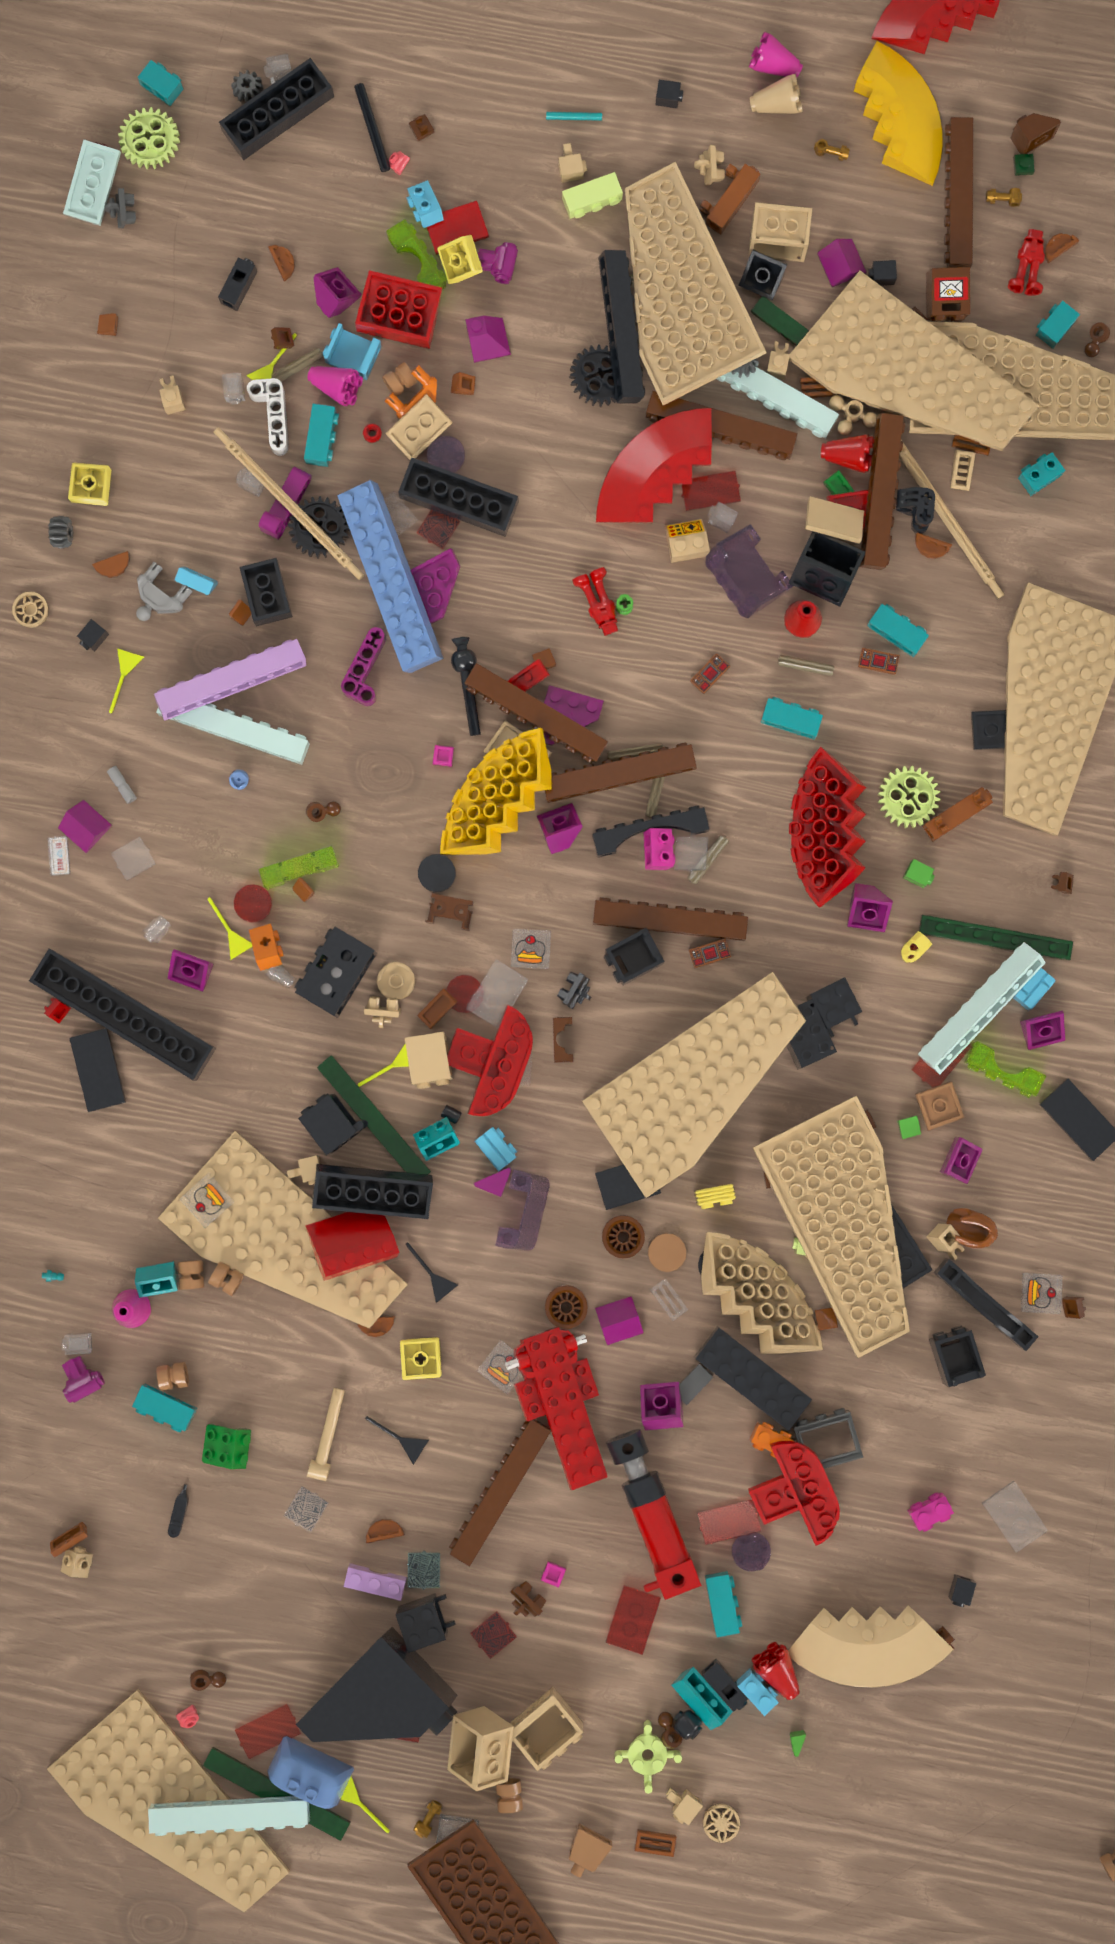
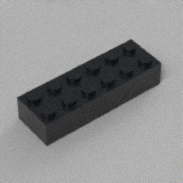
M309 58L219 121V125L223 134L244 161L334 98L333 88L313 60Z
M412 457L398 491L399 498L504 537L507 535L519 503L517 495Z
M316 1164L312 1208L429 1219L433 1177L427 1174Z
M718 1326L694 1356L697 1361L788 1431L812 1401L808 1395Z

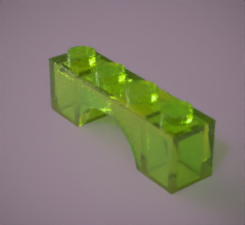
M404 219L386 231L387 238L397 253H411L421 261L422 268L417 276V282L442 287V290L446 288L447 277L442 269L438 270L434 256L427 253L425 250L427 247L424 241L418 239L415 235L417 232L412 223L408 224Z
M330 846L258 870L263 886L268 890L284 885L293 879L313 873L325 872L340 866L334 848Z
M978 1041L973 1042L964 1063L968 1064V1069L974 1072L980 1070L986 1073V1078L993 1081L998 1079L1003 1082L1002 1085L1011 1090L1014 1087L1020 1090L1019 1094L1027 1098L1037 1096L1046 1078V1075L1030 1067H1026L1017 1074H1009L1002 1071L995 1062L994 1049Z

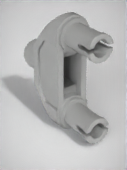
M154 561L144 575L141 574L137 577L140 598L146 604L139 607L136 612L137 618L141 621L150 619L152 609L158 614L180 612L183 609L182 604L193 592L187 586L182 585L176 595L170 598L153 585L154 579L163 570Z

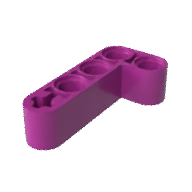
M294 466L281 489L298 505L311 482L312 475ZM276 499L270 511L263 513L259 521V528L262 532L279 540L290 521L289 517L293 515Z
M373 627L368 631L341 683L344 695L364 706H371L376 702L374 690L364 684L386 641L383 630L378 627ZM379 634L381 639H376L374 642L373 636ZM370 650L373 652V655L370 658H364L363 653ZM357 667L364 668V672L361 675L354 673ZM348 684H354L355 689L348 692L345 690ZM366 692L372 694L369 700H363L362 696Z

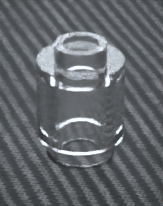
M161 915L158 918L155 917L143 930L145 932L144 937L150 943L154 941L158 943L169 932L171 924Z

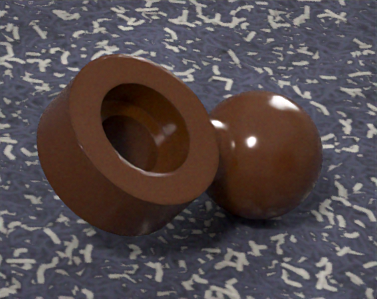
M1098 322L1091 327L1090 337L1092 342L1088 343L1084 349L1088 357L1097 356L1100 351L1099 343H1103L1109 338L1110 329L1106 324ZM1104 331L1103 335L1099 337V333Z
M335 801L329 802L325 807L319 802H312L306 808V815L313 822L322 821L326 814L335 817L341 812V806ZM317 808V812L313 814V809Z
M197 1670L190 1676L191 1687L197 1691L206 1689L210 1684L220 1688L226 1683V1676L222 1672H215L212 1676H209L207 1671Z
M662 1712L658 1717L659 1725L665 1729L661 1740L666 1748L674 1749L680 1746L682 1737L672 1727L674 1721L672 1714ZM668 1736L672 1737V1742L669 1741Z

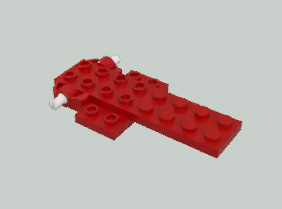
M555 1327L521 1339V1344L514 1349V1360L505 1362V1366H507V1370L518 1367L524 1380L514 1383L525 1420L530 1421L546 1415L570 1490H575L608 1477L583 1402L599 1396L587 1358L577 1361L578 1345L587 1342V1339H584L586 1336L583 1334L575 1338L569 1330H560L559 1327Z

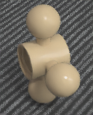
M835 395L831 397L829 401L831 409L835 411L844 410L846 420L838 424V432L841 435H849L853 429L851 423L857 422L859 419H862L867 427L871 428L876 425L877 415L873 412L863 413L861 402L852 400L845 404L841 396ZM855 408L858 414H851L849 409Z

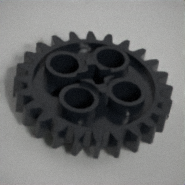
M598 344L595 350L591 345L589 352L584 348L582 351L583 355L578 353L577 359H574L572 362L574 366L570 367V371L573 373L570 374L569 378L574 379L570 385L576 386L574 393L580 392L579 399L586 397L585 403L591 400L592 406L596 402L599 403L600 407H602L603 402L609 406L611 400L616 403L615 387L607 382L608 379L613 380V373H610L612 371V364L608 346L606 345L604 350H602L600 344ZM602 362H608L610 364V367H604L602 365ZM589 366L592 372H586L584 367ZM590 384H595L598 390H592Z
M319 496L318 501L311 497L310 503L305 499L304 506L298 504L307 515H310L319 526H322L324 532L331 537V540L338 547L339 544L345 545L343 538H349L345 532L350 531L349 526H345L348 523L344 519V513L341 512V505L336 508V501L330 504V500L327 497L325 502H323L321 496ZM318 511L325 512L321 518L315 517V514ZM290 516L289 518L293 523L288 524V527L293 530L289 531V535L294 536L291 539L292 543L298 542L296 549L303 547L302 554L309 551V557L316 553V557L319 559L320 554L323 553L324 557L327 558V552L329 551L321 543L315 544V537L308 530H302V524L295 517ZM332 524L337 525V529L333 532L328 531V527Z

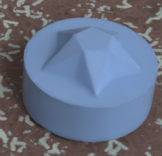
M240 769L233 771L229 777L230 785L237 790L244 789L249 782L248 774Z

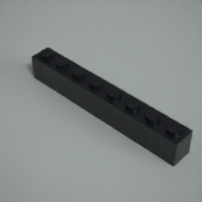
M604 250L598 257L616 403H639L645 396V386L642 382L643 369L640 366V349H638L636 314L633 311L634 296L631 294L629 259L626 256V250Z

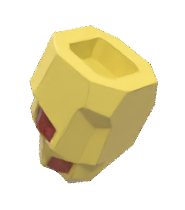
M916 932L903 946L901 951L902 959L906 963L916 961L932 943L921 932Z

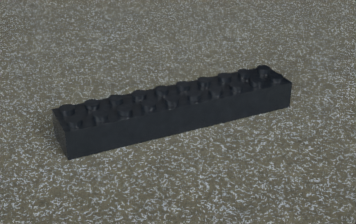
M50 948L29 980L32 984L193 1081L198 1080L216 1050L214 1046Z

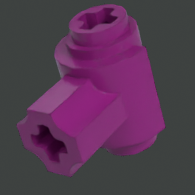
M504 242L501 246L496 247L495 251L480 249L477 254L482 270L491 271L490 273L495 277L496 282L509 284V281L512 280L517 258V246L513 243Z
M81 1356L70 1359L62 1365L69 1379L66 1381L65 1389H63L64 1396L69 1403H75L101 1389L102 1385L105 1384L101 1373L87 1369Z

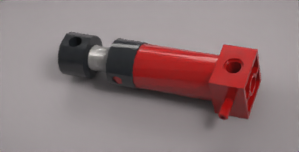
M635 1429L608 1440L606 1444L614 1465L624 1464L623 1466L626 1469L629 1480L621 1486L626 1494L629 1507L632 1509L657 1579L643 1586L645 1592L660 1588L664 1599L667 1600L702 1586L666 1497V1491L660 1481L658 1471L648 1472L642 1456L648 1453L649 1450L641 1429ZM630 1443L633 1446L630 1450L626 1451L622 1448L623 1445ZM675 1574L682 1575L679 1579L673 1578Z

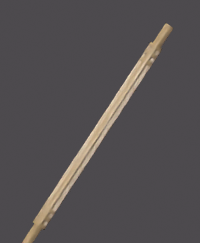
M219 427L214 430V434L226 445L225 448L275 496L344 568H347L358 580H361L364 574L352 563V559L253 461L234 439L231 440Z
M903 443L902 451L899 452L900 459L919 487L929 488L934 491V509L985 584L990 586L998 599L1005 594L994 580L995 576Z

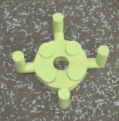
M646 1720L644 1722V1734L637 1736L629 1745L628 1750H617L614 1756L616 1763H621L623 1758H628L633 1770L644 1775V1789L649 1794L652 1792V1775L662 1771L667 1758H674L676 1763H680L682 1757L679 1750H667L662 1740L656 1735L651 1734V1722ZM650 1749L653 1752L652 1758H643V1751Z

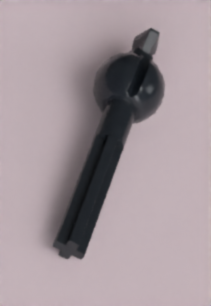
M458 637L452 639L457 647V651L452 654L451 664L453 669L460 673L470 736L481 735L475 695L467 691V686H465V681L477 663V658L472 650L467 649L470 638Z

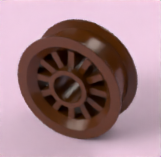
M620 1215L606 1223L602 1232V1241L604 1247L611 1255L623 1259L630 1258L642 1249L645 1233L643 1227L636 1219ZM624 1222L623 1229L620 1226V1223ZM627 1223L631 1224V1226L626 1230ZM617 1224L619 1230H616L613 1226ZM634 1226L636 1231L629 1232ZM611 1229L615 1231L616 1234H611ZM622 1231L629 1234V1239L626 1242L618 1240V1234ZM636 1233L638 1234V1238H637V1237H631V1235H633V1234H636ZM609 1236L616 1237L609 1241ZM631 1240H637V1243L634 1244ZM617 1241V1243L613 1247L611 1243ZM628 1243L633 1246L632 1249H629ZM619 1244H621L620 1251L616 1249ZM623 1245L626 1246L627 1251H623Z
M559 1286L552 1290L546 1299V1316L556 1327L562 1329L574 1328L581 1324L587 1315V1300L584 1294L574 1286ZM562 1293H566V1299L563 1298ZM569 1293L573 1294L570 1299H568ZM558 1295L560 1296L561 1301H559L556 1298ZM576 1296L578 1300L572 1302V1300ZM553 1300L556 1301L559 1305L552 1304ZM563 1302L571 1303V1311L563 1312L561 1304ZM579 1302H580V1304H581V1307H580V1306H574L575 1304H577V1303H579ZM552 1308H559L554 1312L552 1311ZM574 1309L580 1310V1313L578 1314ZM571 1313H573L577 1317L573 1319ZM562 1315H564V1321L560 1320ZM567 1315H569L571 1321H567Z

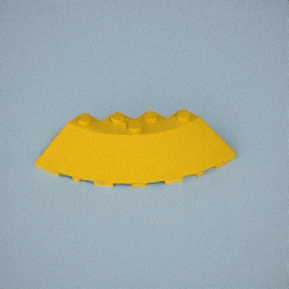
M876 41L854 88V92L869 98L863 116L878 122L872 139L888 146L882 164L933 186L939 170L943 147L942 125L936 101L918 71L899 53Z
M542 728L520 733L519 736L511 740L507 739L497 749L493 748L478 766L472 768L467 774V779L461 789H458L452 799L453 805L445 818L447 823L441 836V855H485L501 852V834L518 831V813L535 810V792L552 789L551 766Z

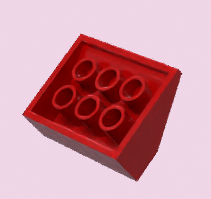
M369 270L355 322L357 332L430 349L442 287Z
M346 1212L305 1225L323 1281L396 1258L400 1253L385 1215Z

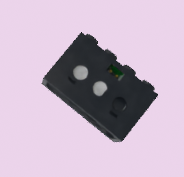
M335 926L333 930L330 928L326 933V942L323 946L320 945L314 954L316 955L313 963L311 961L308 963L304 970L306 972L304 978H299L294 988L296 989V994L334 1017L339 1018L376 957L377 952Z

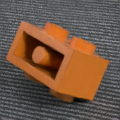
M765 1421L763 1424L757 1422L749 1439L753 1443L752 1447L760 1451L764 1449L771 1451L770 1455L775 1457L770 1446L771 1443L794 1441L790 1433L784 1430L778 1432L773 1429V1425Z

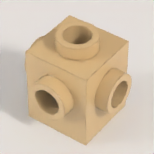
M75 1546L74 1549L66 1550L62 1560L61 1572L70 1577L88 1578L93 1554L87 1552L86 1548L81 1546Z

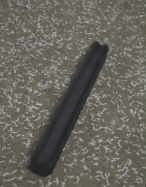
M363 83L356 84L354 86L380 170L381 172L389 171L390 165Z

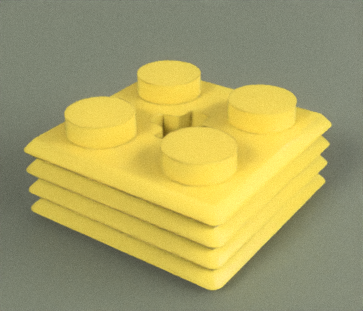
M472 235L462 236L437 248L448 284L458 283L483 271Z
M72 463L68 495L71 503L107 506L112 471L107 465ZM92 481L94 484L88 488L86 484Z
M728 1184L696 1190L694 1193L696 1194L697 1205L701 1206V1209L714 1207L713 1203L720 1202V1206L733 1204L732 1200L736 1198L734 1196L735 1192H733L734 1188H732L734 1185Z
M438 1337L400 1341L403 1380L441 1377L440 1341ZM419 1353L426 1357L422 1364H420L419 1360H416Z

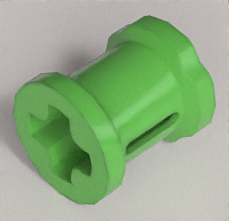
M623 594L617 599L616 610L621 615H628L633 609V599L629 595ZM623 601H626L627 608H623Z

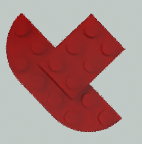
M506 1005L494 1041L456 1028L447 1053L449 1066L480 1077L467 1114L489 1116L497 1113L510 1104L520 1085L532 1051L533 1037L525 1017L509 1005Z
M795 1441L771 1443V1449L783 1474L748 1488L749 1494L764 1525L800 1511L813 1542L817 1546L832 1535L833 1529L840 1517L839 1503L824 1467L816 1453L804 1444Z

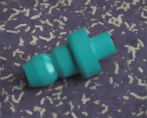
M47 1270V1273L42 1272V1278H45L46 1282H51V1280L62 1281L64 1280V1274H57L52 1272V1270Z

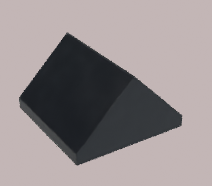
M752 250L738 286L773 301L788 264Z

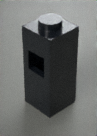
M239 257L237 258L218 296L221 304L238 311L257 274L253 261L244 258V260Z
M717 1659L701 1671L702 1676L733 1712L736 1709L741 1710L747 1704L748 1698L737 1687L736 1681Z

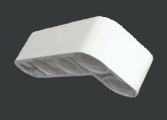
M275 378L252 380L247 385V391L251 400L254 402H267L270 447L275 455H285L288 451V432L283 385L280 380ZM273 387L280 388L276 393L271 392ZM255 388L261 389L258 394L252 393ZM275 405L281 406L278 411H273L272 408ZM275 424H282V427L280 429H273ZM277 437L280 438V441H281V443H282V444H280V447H279V448L276 447V446H278Z

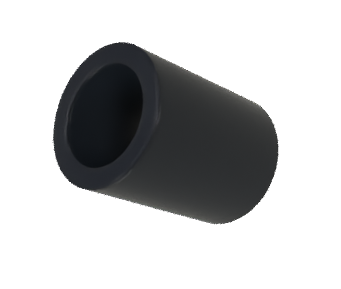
M446 1105L440 1117H447L450 1122L457 1124L462 1112Z

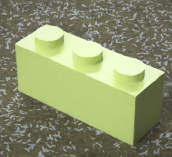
M615 172L562 191V200L570 219L574 217L581 218L590 211L597 212L607 205H616L623 197V192Z

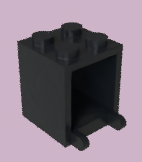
M647 927L605 949L604 955L608 967L612 965L614 969L613 976L617 984L621 982L622 986L662 966L665 962ZM617 956H620L628 971L624 975L615 960Z
M845 977L806 997L807 1001L813 999L831 1038L834 1037L831 1027L849 1018L854 1026L858 1025L855 1015L861 1013L862 1010Z
M328 1093L320 1096L316 1100L317 1104L315 1106H308L300 1112L302 1116L298 1118L326 1156L333 1154L368 1126L366 1120L356 1122L336 1094L329 1095Z
M961 1325L951 1328L952 1332L949 1333L941 1331L932 1334L933 1338H930L929 1342L944 1385L955 1387L958 1384L986 1376L972 1330ZM959 1339V1342L941 1347L943 1343Z
M436 1593L398 1606L396 1618L408 1653L446 1640L447 1628L456 1625L455 1620L445 1623L439 1601L447 1598L446 1594L437 1597Z

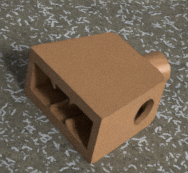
M579 1823L569 1852V1860L574 1862L570 1872L577 1877H581L585 1869L594 1872L612 1849V1841Z

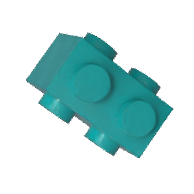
M1053 452L1049 455L1045 453L1036 460L1037 463L1033 466L1028 464L1021 469L1022 473L1018 479L1030 496H1033L1061 477L1066 471Z
M447 1117L413 1134L417 1146L426 1161L460 1144Z

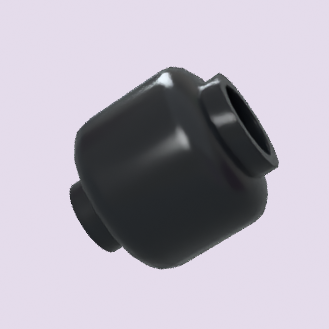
M691 1710L680 1711L674 1717L676 1721L673 1726L674 1730L685 1740H694L703 1729L701 1727V1719Z

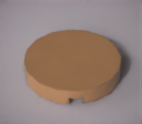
M664 1233L658 1235L651 1241L648 1247L649 1260L660 1271L671 1272L677 1270L686 1259L685 1244L674 1234Z

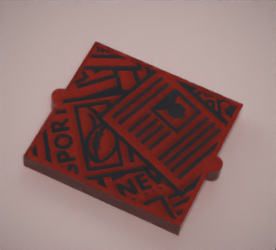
M431 510L418 529L417 534L427 539L428 543H433L444 549L460 521Z
M497 1611L470 1632L479 1644L478 1647L482 1648L490 1659L517 1638L509 1627V1622H505Z

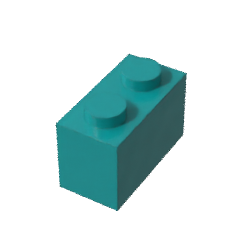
M150 60L137 77L139 83L150 93L171 106L184 90L181 83L182 80L175 73L170 74L167 72V69L158 62L156 64Z
M1063 300L1059 305L1055 304L1048 312L1050 314L1048 319L1043 318L1037 326L1039 330L1036 336L1052 349H1054L1080 316L1077 311Z
M174 1261L136 1268L135 1286L139 1298L178 1291L179 1275Z

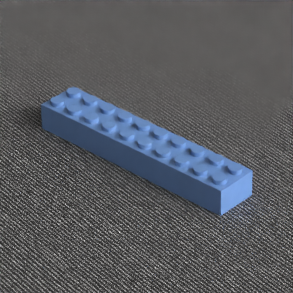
M369 480L337 495L402 671L412 673L444 659L379 484Z

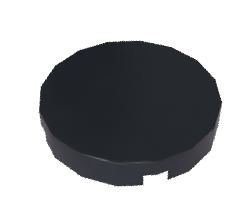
M433 854L426 857L420 863L418 878L421 885L427 890L442 892L453 885L456 878V869L448 857L441 854Z

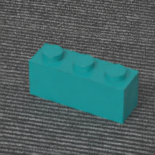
M312 404L304 454L306 464L328 467L329 461L332 462L333 460L331 446L336 441L334 427L339 422V413H337L334 406Z
M881 604L867 627L913 658L929 636L923 627H916L910 623L911 620L908 617L895 613V609L888 604Z
M772 697V699L768 698L760 723L815 740L823 715L819 714L820 711L812 708H809V710L802 709L799 704L783 703L782 699Z
M146 1383L141 1386L132 1407L136 1408L135 1411L144 1416L146 1414L154 1417L153 1420L160 1424L168 1423L171 1425L170 1428L177 1432L188 1429L197 1410V1407Z
M728 1571L705 1575L716 1637L739 1634V1627H742L741 1616L736 1615L735 1608L739 1607L737 1595L733 1596L732 1588H735L733 1576H729Z
M694 1667L682 1672L671 1685L710 1730L721 1726L733 1712Z

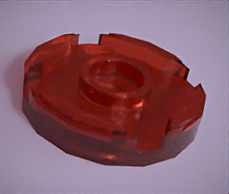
M255 884L246 885L236 893L234 909L237 915L244 921L250 923L260 922L270 914L272 898L269 892L262 886Z
M457 976L449 982L446 988L458 1001L452 1007L457 1012H473L483 1001L484 992L482 985L472 976Z

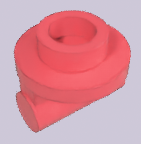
M401 151L394 152L389 158L390 168L396 174L401 175L410 158Z
M193 1704L176 1715L181 1727L191 1728L196 1725L199 1717Z

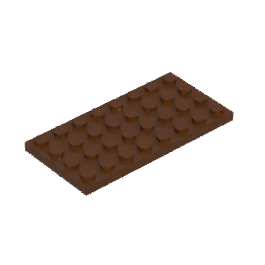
M474 1819L407 1863V1867L460 1944H559Z

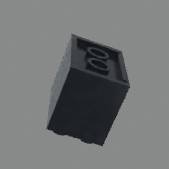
M812 531L788 584L841 607L866 552L829 535Z
M813 999L797 1006L806 1022L786 1046L797 1070L837 1052Z

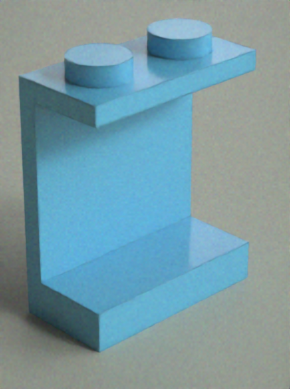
M339 323L337 328L332 330L330 344L324 348L323 356L325 363L337 368L356 369L359 375L367 380L381 350V341L374 337L370 341L344 330L343 325Z

